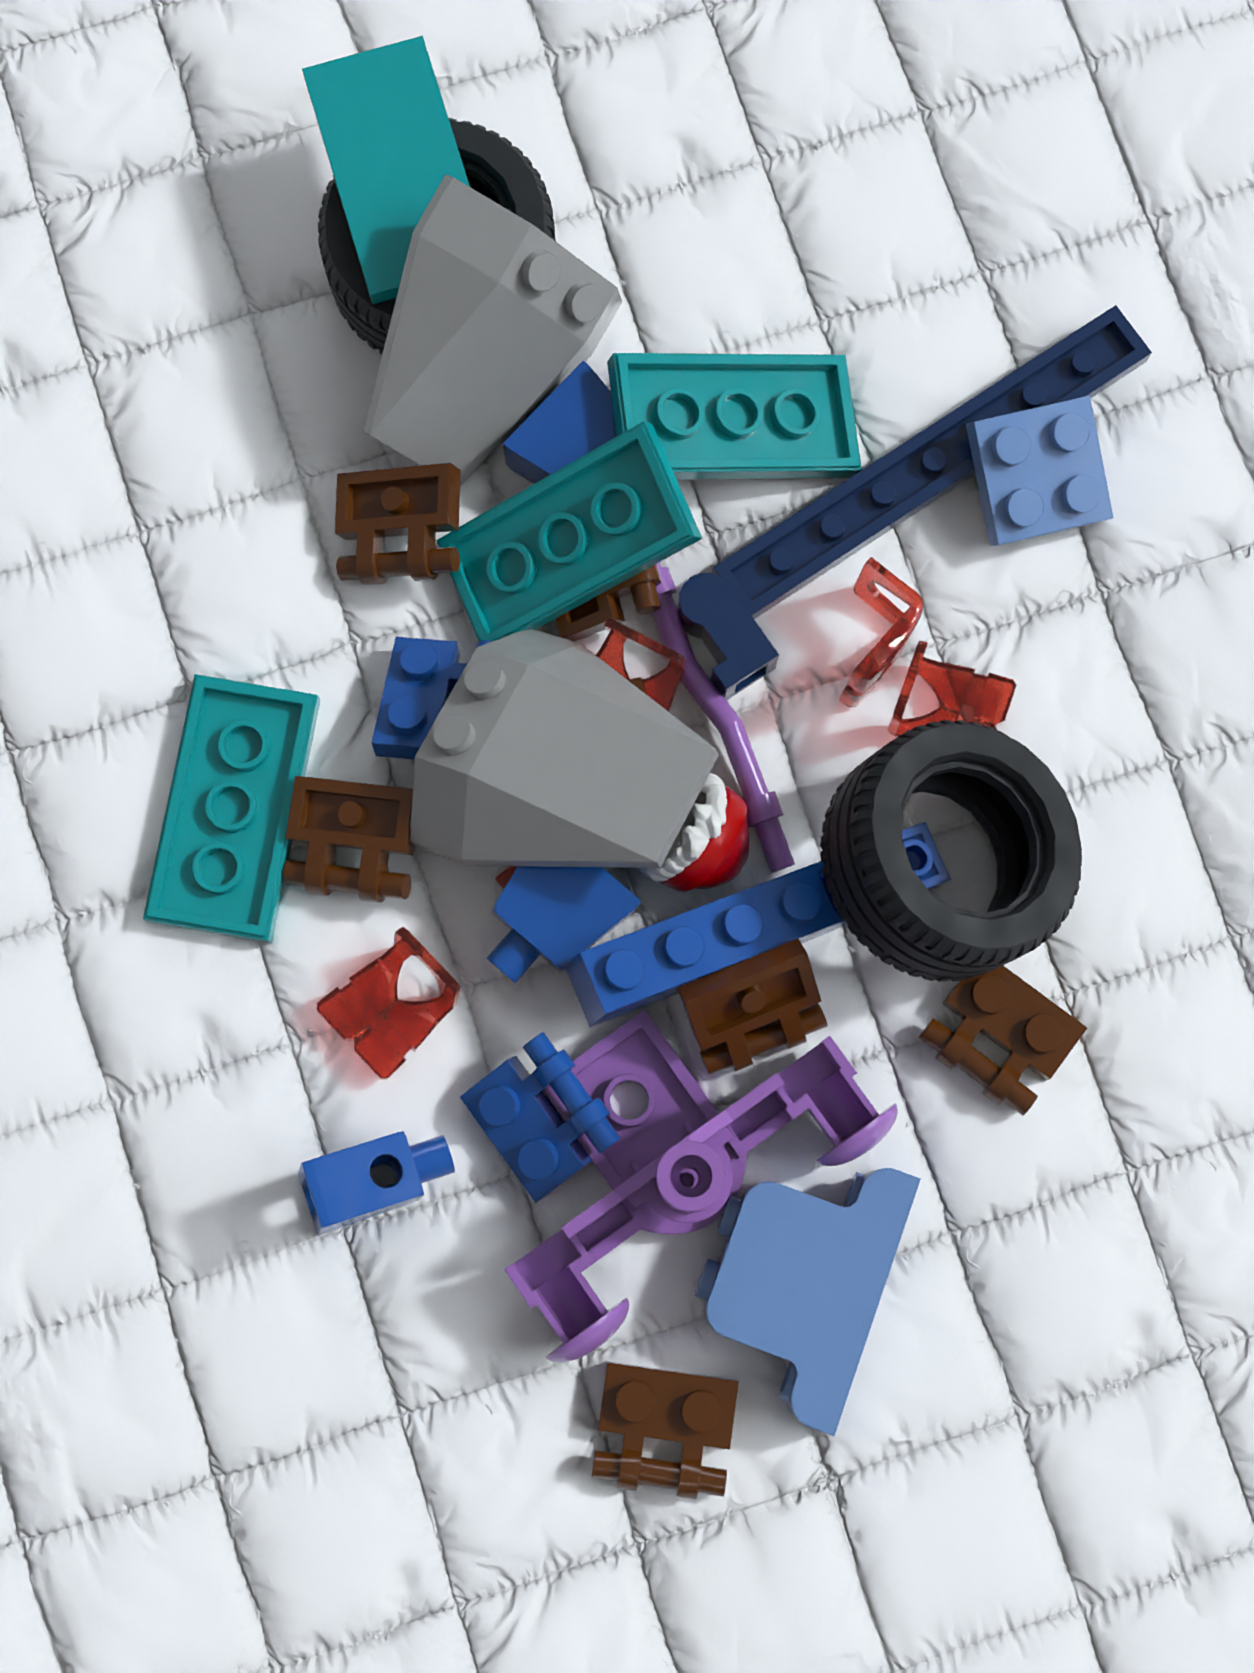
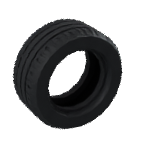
M449 118L470 188L530 222L556 241L551 200L549 194H547L545 183L541 180L540 173L536 168H533L530 159L527 156H523V151L518 147L512 146V142L507 138L500 137L499 133L493 130L486 131V127L479 124L473 125L470 121L463 120L459 122L457 119ZM333 176V180L329 181L326 187L327 193L323 194L321 202L323 207L320 208L318 215V243L325 273L336 305L343 318L347 320L352 331H356L357 336L363 341L366 340L372 349H378L379 353L383 354L396 298L372 305Z
M941 720L940 722L927 723L925 726H916L906 731L872 754L847 775L845 781L836 789V793L831 798L830 807L827 808L824 815L825 821L822 824L823 836H821L820 841L823 851L820 852L821 862L824 864V867H822L823 877L826 879L825 884L828 892L831 893L834 907L837 908L841 919L848 925L849 931L857 937V941L863 946H867L868 950L875 957L878 956L882 962L887 965L892 964L895 969L902 973L907 972L909 976L917 978L921 976L923 979L930 981L936 979L938 982L949 980L962 981L988 973L1035 950L1041 943L1051 938L1053 933L1057 932L1061 922L1065 921L1069 915V910L1072 909L1075 896L1079 890L1082 847L1077 819L1065 790L1049 767L1033 752L1017 740L992 727L982 726L974 722L968 723L964 720H956L954 722ZM925 792L950 798L970 811L988 834L997 859V889L986 913L981 914L955 909L930 893L912 870L902 841L903 811L912 794Z

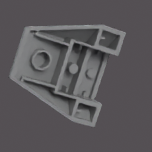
M445 174L412 233L363 432L418 465L452 463L461 470V486L582 361L586 362L592 356L622 304L618 287L530 222L452 176Z
M534 629L520 631L475 649L415 755L410 842L417 848L466 866L661 868L719 753L711 744L582 644Z

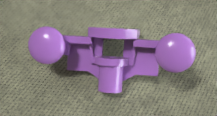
M645 1010L573 1060L576 1066L572 1069V1072L593 1100L599 1097L611 1113L606 1118L621 1139L601 1154L598 1153L585 1134L577 1139L613 1191L562 1226L560 1231L504 1269L530 1308L536 1305L539 1307L563 1342L550 1352L546 1358L555 1363L579 1359L608 1341L625 1321L629 1311L628 1298L607 1310L581 1273L639 1230L667 1235L683 1234L699 1230L716 1221L723 1215L729 1196L736 1197L745 1173L747 1152L807 1110L833 1145L816 1162L823 1166H838L864 1155L888 1134L897 1118L898 1109L896 1103L878 1114L852 1078L857 1072L831 1036L825 1038L816 1047L781 1072L775 1073L720 1114ZM625 1082L639 1084L648 1095L649 1102L646 1111L635 1119L619 1117L613 1111L610 1104L613 1090ZM551 1086L546 1089L544 1093L566 1122L572 1115ZM689 1173L693 1177V1185L690 1188L681 1183L680 1174Z

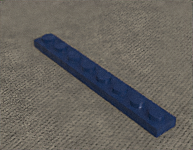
M1117 305L1113 306L714 566L712 573L721 576L730 584L749 613L756 619L974 476L975 469L966 429L967 423L1085 396L1093 398L1146 363L1152 354L1151 350Z

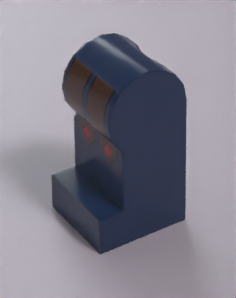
M699 573L690 577L683 584L679 593L678 614L685 631L689 635L701 639L718 665L712 668L711 681L724 698L728 700L775 670L779 654L726 580L713 573Z

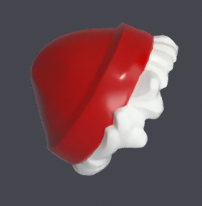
M709 773L661 868H639V870L652 880L681 892L692 889H709L733 880L740 874L749 855V830L745 801L732 789L725 786L723 780L717 775Z

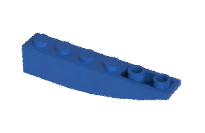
M926 822L904 829L902 841L911 868L926 888L930 890L951 880ZM819 861L580 952L565 969L589 1027L678 994V987L797 938L801 943H804L847 925L839 916L837 908L834 907L831 893L828 892L826 887V879L823 877L822 870L824 864Z

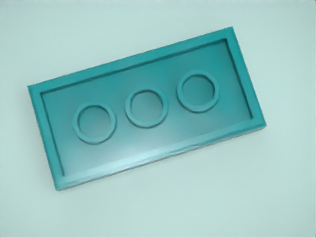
M423 35L302 68L372 305L397 298L412 233L445 174L470 187Z
M613 353L607 361L616 437L643 421L652 424L677 480L851 478L862 470L846 355Z
M643 421L459 527V531H451L436 541L439 548L456 547L458 549L460 568L457 572H450V575L478 641L488 640L493 642L520 631L536 630L703 538L653 425Z
M198 674L194 675L143 920L149 923L272 943L284 885L283 869L286 861L289 860L292 840L286 839L294 780L295 776H306L321 701L318 695Z

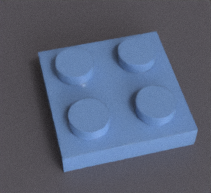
M1090 396L966 424L990 546L1003 545L1114 518Z

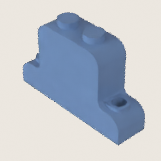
M882 1168L867 1174L856 1171L843 1207L776 1182H762L753 1185L745 1191L741 1199L733 1196L728 1198L717 1228V1233L727 1236V1240L719 1262L707 1258L694 1296L705 1300V1318L718 1334L789 1361L780 1389L779 1400L787 1402L792 1414L801 1423L810 1428L835 1436L921 1178L893 1168Z

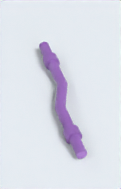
M659 562L657 567L661 584L656 589L661 609L652 614L673 671L721 735L747 805L748 828L755 827L771 873L795 865L778 819V817L784 814L776 792H768L742 720L696 661L672 596L676 593L677 589L668 567H661Z

